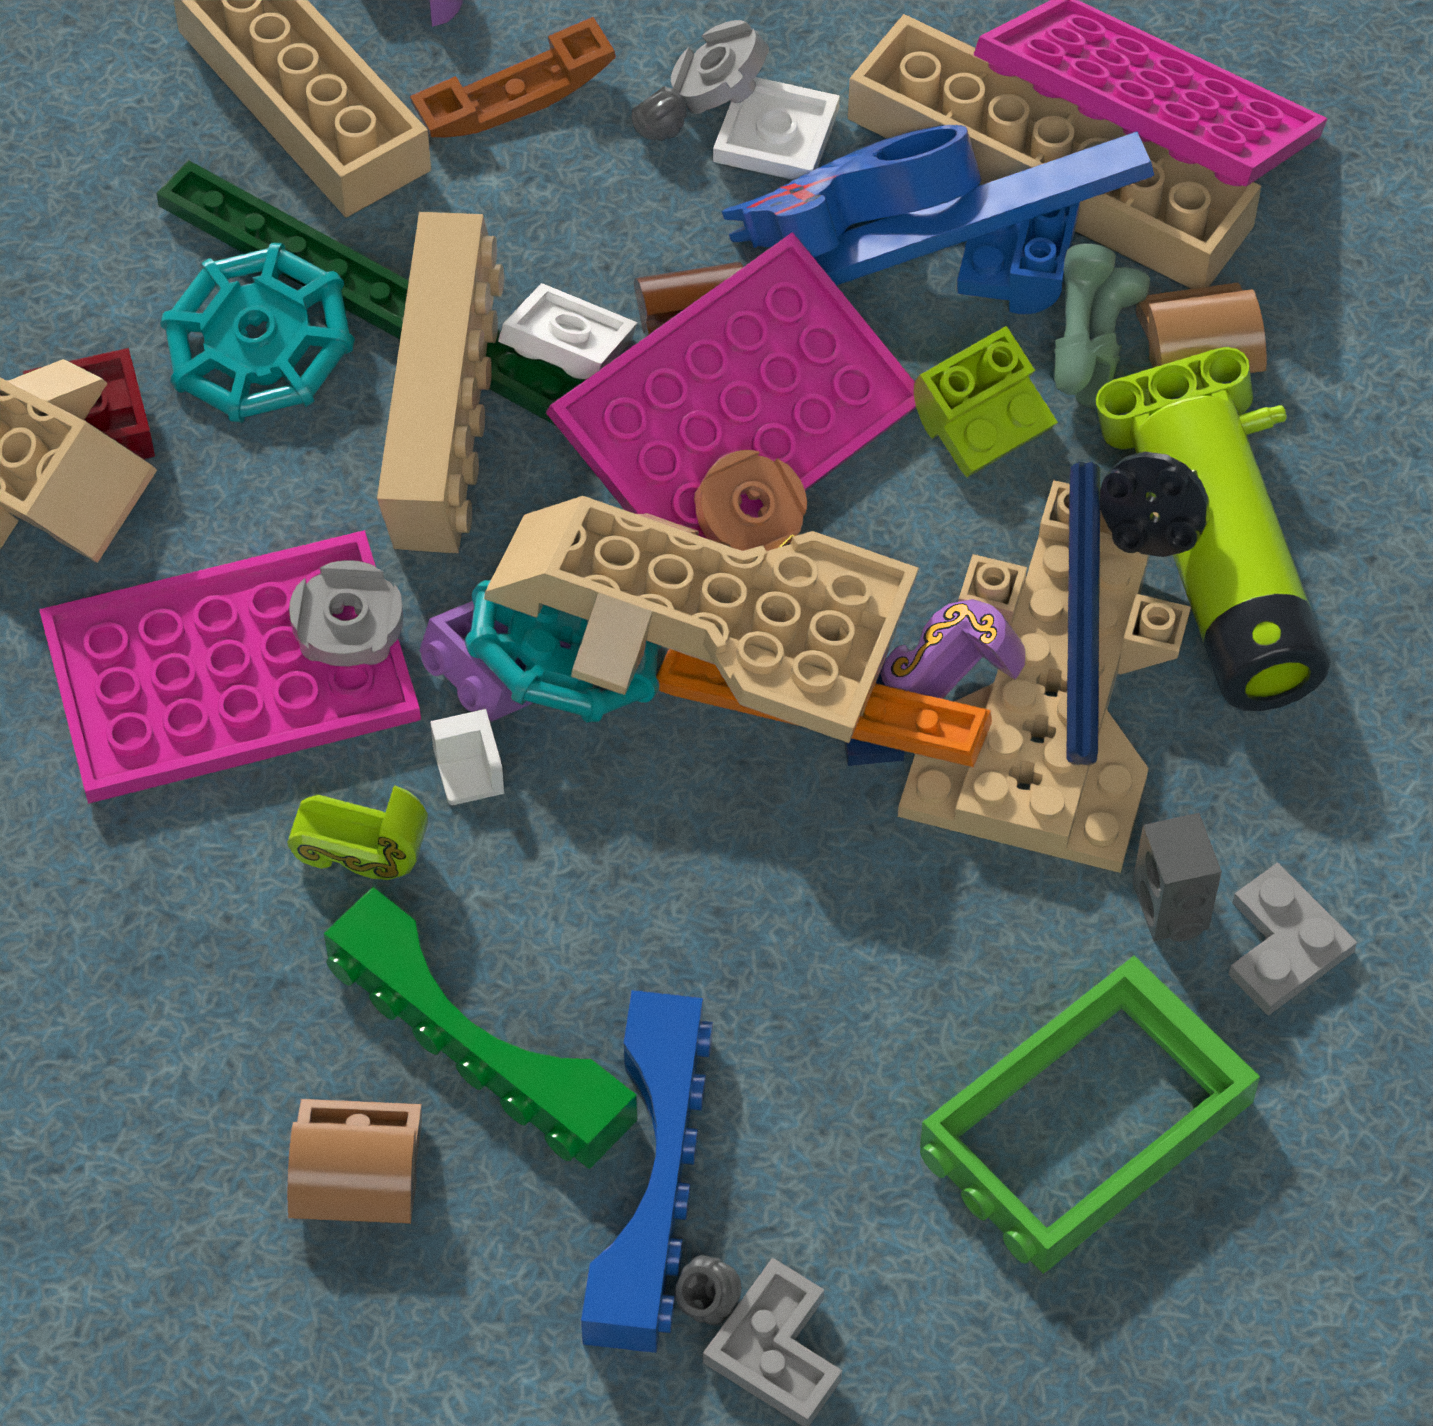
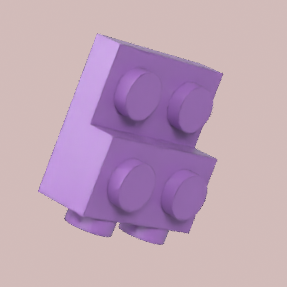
M471 601L430 618L419 651L421 652L422 662L426 670L434 676L443 674L457 688L459 700L467 710L475 712L486 709L488 718L492 722L532 704V702L526 701L523 705H520L511 699L512 692L480 658H474L469 655L465 645V638L471 632L475 605ZM495 620L494 629L497 634H507L508 627ZM560 641L561 647L571 648L570 644ZM517 657L515 663L525 671L526 665Z

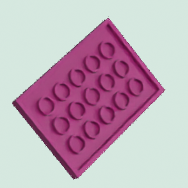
M1050 0L979 36L973 54L988 62V67L992 71L1003 76H1017L1033 84V89L1039 94L1050 98H1063L1077 105L1078 111L1089 118L1096 120L1106 119L1123 127V132L1126 135L1137 131L1142 142L1152 141L1168 149L1169 155L1180 162L1202 165L1214 171V176L1218 180L1232 186L1243 185L1247 187L1321 137L1328 119L1079 0Z
M792 232L551 404L546 414L625 511L634 514H651L699 531L698 536L707 539L698 523L694 496L707 472L719 459L740 450L759 451L758 456L767 457L772 461L778 458L788 464L801 480L805 491H807L916 409L914 400L915 382ZM747 494L740 495L742 503L739 507L742 512L749 514L753 518H758V511L763 507L762 501L760 499L750 500Z
M365 530L39 609L88 804L420 721L419 704L398 639L389 648L388 657L378 664L368 665L363 663L355 666H335L307 659L302 654L300 644L292 631L289 613L290 600L296 586L304 578L307 584L313 577L321 574L320 567L337 561H360L376 567ZM350 605L344 606L342 613L332 614L333 617L339 618L341 621H349L358 616L355 614L354 606Z

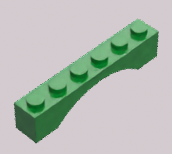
M374 887L324 932L328 956L326 960L327 966L341 982L348 986H351L354 982L370 993V1001L382 1015L390 1020L400 1017L413 1028L412 1033L421 1046L434 1055H438L441 1051L457 1063V1071L469 1085L477 1090H482L486 1086L501 1098L500 1104L514 1121L524 1126L531 1122L546 1134L544 1137L548 1146L565 1161H571L573 1158H576L590 1169L638 1120L637 1094L592 1059L560 1058L530 1052L497 1039L468 1020L446 998L430 974L419 945L416 920Z

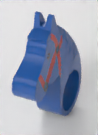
M943 125L908 132L869 145L823 165L809 174H804L789 184L776 189L774 192L729 207L721 212L725 220H737L744 223L743 227L729 234L732 242L752 241L754 248L757 246L772 247L793 232L809 253L815 257L835 249L839 245L838 236L843 234L847 227L852 224L916 212L950 202L972 191L980 184L982 178L967 128L962 125Z

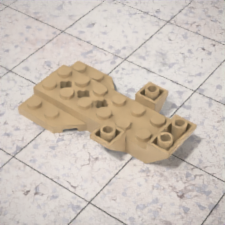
M64 359L9 381L0 378V549L19 521L13 516L15 515L45 531L61 544L98 563L157 469L84 421L108 383L102 378Z
M1053 480L1027 576V567L973 554L958 600L959 602L974 599L996 608L1021 639L1025 647V665L1016 680L998 669L993 684L954 701L991 710L992 724L974 768L915 754L898 807V817L1121 873L1149 768L1108 712V705L1117 674L1121 675L1178 658L1191 607L1140 595L1150 555L1139 552L1126 553L1120 550L1114 544L1112 532L1108 529L1100 510L1098 754L1096 763L1089 766L1069 763L1066 759L1070 484ZM1153 512L1156 517H1159L1158 513ZM1047 691L1058 693L1057 697H1049L1044 694ZM1032 737L1044 738V743H1035L1031 739ZM1018 783L1029 784L1030 790L1017 788Z
M585 496L523 516L485 591L484 599L534 617H538L543 605H547L589 620L572 669V677L625 695L644 655L646 641L715 664L740 705L850 743L859 718L865 711L895 637L900 617L914 586L919 569L918 567L814 531L793 536L790 545L766 551L763 545L741 551L700 537L697 530L648 513L634 514Z

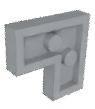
M1278 862L1234 894L1233 904L1267 939L1230 966L1228 975L1268 1016L1355 952L1357 941Z
M772 1258L703 1352V1363L798 1424L810 1426L842 1380L841 1369L795 1341L824 1300V1289Z

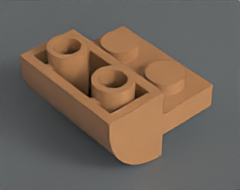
M1239 283L1147 295L1143 302H1139L1136 305V316L1149 340V360L1153 368L1217 348L1230 347L1238 349L1245 354L1249 360L1250 373L1266 371L1265 331L1261 310L1253 289L1243 291Z
M301 1099L298 1120L293 1122L290 1139L287 1187L288 1218L411 1224L417 1183L416 1162L422 1126V1104Z

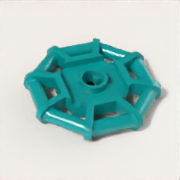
M271 243L267 249L217 261L208 258L202 262V270L174 307L162 314L160 326L166 330L173 370L170 383L179 393L188 392L227 414L231 422L243 423L245 417L299 404L307 407L314 403L313 396L343 355L353 351L355 343L354 336L349 332L341 292L344 281L337 272H326L285 249V245L282 243ZM262 271L261 276L252 277L254 283L241 286L239 281L231 283L228 281V279ZM283 272L304 283L305 286L297 291L279 281L278 277ZM216 287L219 290V292L216 294V296L213 298V300L210 302V304L207 306L204 312L196 313L200 306L203 304V302L206 300V298ZM318 301H322L327 328L312 326L310 323L307 308ZM262 321L267 322V332L258 338H249L245 330L249 324L258 326ZM190 332H199L204 336L205 343L203 345L205 351L192 358L188 334ZM310 345L323 347L300 377L294 370V367ZM214 368L234 378L232 391L224 389L203 376ZM283 376L289 384L249 394L252 383L270 385Z
M491 580L480 582L472 591V601L475 606L471 632L465 638L469 655L474 658H480L512 692L511 699L520 705H523L526 701L580 715L586 723L599 722L604 714L633 702H649L659 691L656 669L658 650L661 648V645L646 641L644 655L625 695L608 689L600 691L598 688H593V684L571 676L589 620L547 605H543L538 617H534L485 600V591ZM495 620L508 627L507 634H497L494 629ZM560 641L570 644L571 648L561 647ZM517 657L526 665L525 671L515 663Z

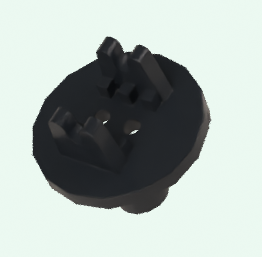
M1142 452L1126 456L1107 473L1100 489V510L1108 529L1112 532L1113 542L1120 550L1126 553L1139 552L1145 555L1166 557L1189 551L1196 545L1209 521V498L1202 481L1198 478L1197 470H1191L1186 464L1167 454ZM1149 492L1154 493L1156 497H1152ZM1153 512L1158 513L1160 517H1156Z

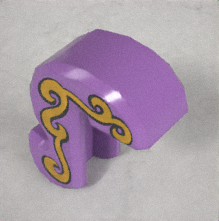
M974 599L948 604L931 617L923 627L918 646L913 651H910L906 645H900L890 653L883 664L881 676L886 686L943 699L982 657L1016 680L1025 665V647L1004 616L992 605Z

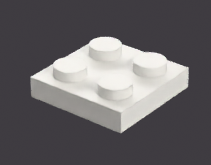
M755 77L753 79L756 82L754 92L740 103L731 102L713 148V162L791 180L797 179L804 174H809L817 169L839 111L840 96Z
M541 283L503 323L498 342L513 347L518 354L526 358L542 359L559 366L572 377L588 379L616 359L631 343L637 322Z

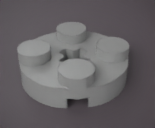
M734 20L711 28L702 35L707 43L701 46L695 53L688 47L679 57L671 74V84L673 89L682 95L687 108L692 113L700 114L729 100L733 103H740L754 92L756 82L753 79L761 70L769 52V47L754 28L752 30L747 22Z
M337 561L320 567L321 574L313 577L307 584L304 578L296 586L290 600V620L293 634L300 644L302 654L307 659L335 666H355L363 663L368 665L378 664L388 657L389 648L396 642L401 633L404 615L400 591L395 583L393 587L389 581L384 579L383 571L365 562ZM349 605L354 606L355 614L358 615L349 621H341L339 618L332 616V614L342 613L344 606Z

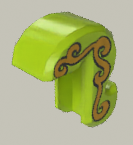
M395 785L386 812L322 795H315L301 801L287 845L298 860L313 867L327 868L334 861L356 874L371 879L390 880L409 874L417 862L428 826V813L417 797L411 792Z

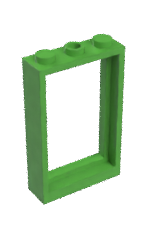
M1134 955L922 1122L920 1154L924 1163L939 1178L948 1176L962 1190V1199L974 1216L982 1221L989 1218L1004 1233V1243L1017 1260L1024 1264L1031 1261L1044 1274L1254 1102L1260 1076ZM1120 1009H1123L1211 1096L1046 1228L959 1137Z

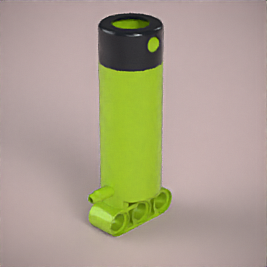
M1223 347L1114 379L1104 384L1098 391L1096 406L1102 437L1107 444L1119 449L1135 447L1137 454L1142 452L1167 454L1186 464L1191 470H1197L1198 478L1202 481L1209 498V521L1196 545L1189 551L1173 555L1223 697L1229 705L1240 710L1265 711L1281 708L1296 702L1317 689L1328 675L1331 660L1247 438L1249 434L1272 428L1274 424L1284 422L1287 419L1285 409L1282 405L1245 413L1253 401L1249 360L1238 349ZM1120 413H1128V414H1126V415H1119V416H1118V414H1120ZM1150 492L1152 497H1156L1154 493Z

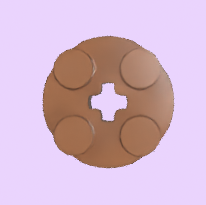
M753 450L736 451L719 459L707 472L694 496L698 523L707 539L741 551L762 545L766 551L779 548L791 535L797 536L803 525V516L807 510V497L803 484L794 470L778 458L772 461L767 457L758 456L760 452ZM747 494L750 500L760 499L762 501L763 507L758 511V518H753L749 514L742 512L739 507L742 503L740 495Z

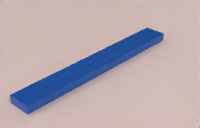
M1136 131L977 186L967 194L950 202L916 212L890 216L846 231L838 236L839 245L835 249L813 258L837 286L1155 176L1152 163Z

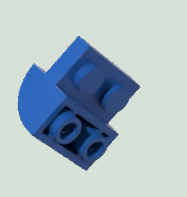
M1080 202L967 240L957 279V294L1009 300V312L1023 315L1037 313L1052 306L1058 300L1062 291L1065 255L1067 249L1072 246Z

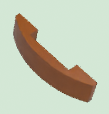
M591 17L549 35L550 50L465 87H462L455 76L411 95L410 99L431 137L446 138L476 134L545 109L565 98L590 81L615 59V50L594 17Z

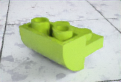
M1007 326L923 372L914 383L915 405L927 434L932 439L937 436L940 437L959 469L966 477L971 476L1049 431L1058 423L1029 377L1035 372V369Z

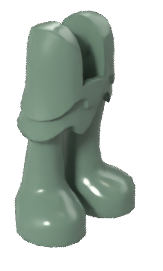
M1079 244L1067 249L1064 260L1063 278L1065 283L1066 328L1064 337L1055 340L1054 381L1058 390L1067 395H1075L1077 402L1084 407L1097 409V393L1104 384L1114 380L1116 367L1121 359L1119 353L1123 344H1117L1115 333L1119 312L1123 308L1135 306L1146 299L1149 293L1150 277L1138 269L1127 267L1114 268L1116 254L1109 248L1096 244Z

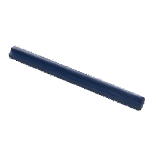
M1080 461L1074 463L1070 468L1066 759L1073 765L1083 764L1089 766L1097 761L1099 727L1100 467L1094 462L1084 463Z

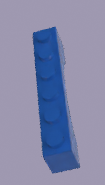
M631 991L624 1037V1066L626 1072L640 1091L652 1119L656 1140V1157L648 1188L633 1218L615 1241L590 1263L581 1318L583 1345L657 1353L659 1332L671 1333L675 1296L665 1295L667 1276H679L683 1250V1239L673 1238L675 1219L687 1220L691 1183H682L681 1176L683 1164H695L698 1129L688 1127L691 1110L702 1111L706 1075L696 1074L698 1056L710 1057L713 1035V1022L703 1021V998Z

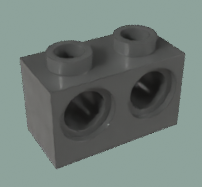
M1200 813L1149 823L1142 827L1132 883L1153 941L1171 938L1176 942L1187 941L1197 937L1210 927L1222 871Z

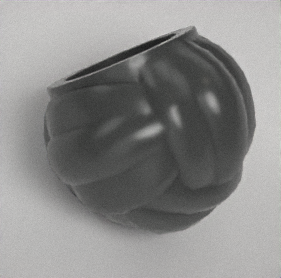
M663 86L632 109L633 127L646 139L663 141L667 138H674L685 124L686 103L678 91Z
M700 1255L695 1257L690 1264L683 1267L681 1276L675 1286V1299L682 1312L692 1317L696 1322L718 1325L735 1310V1305L741 1296V1280L735 1269L724 1263L720 1258Z

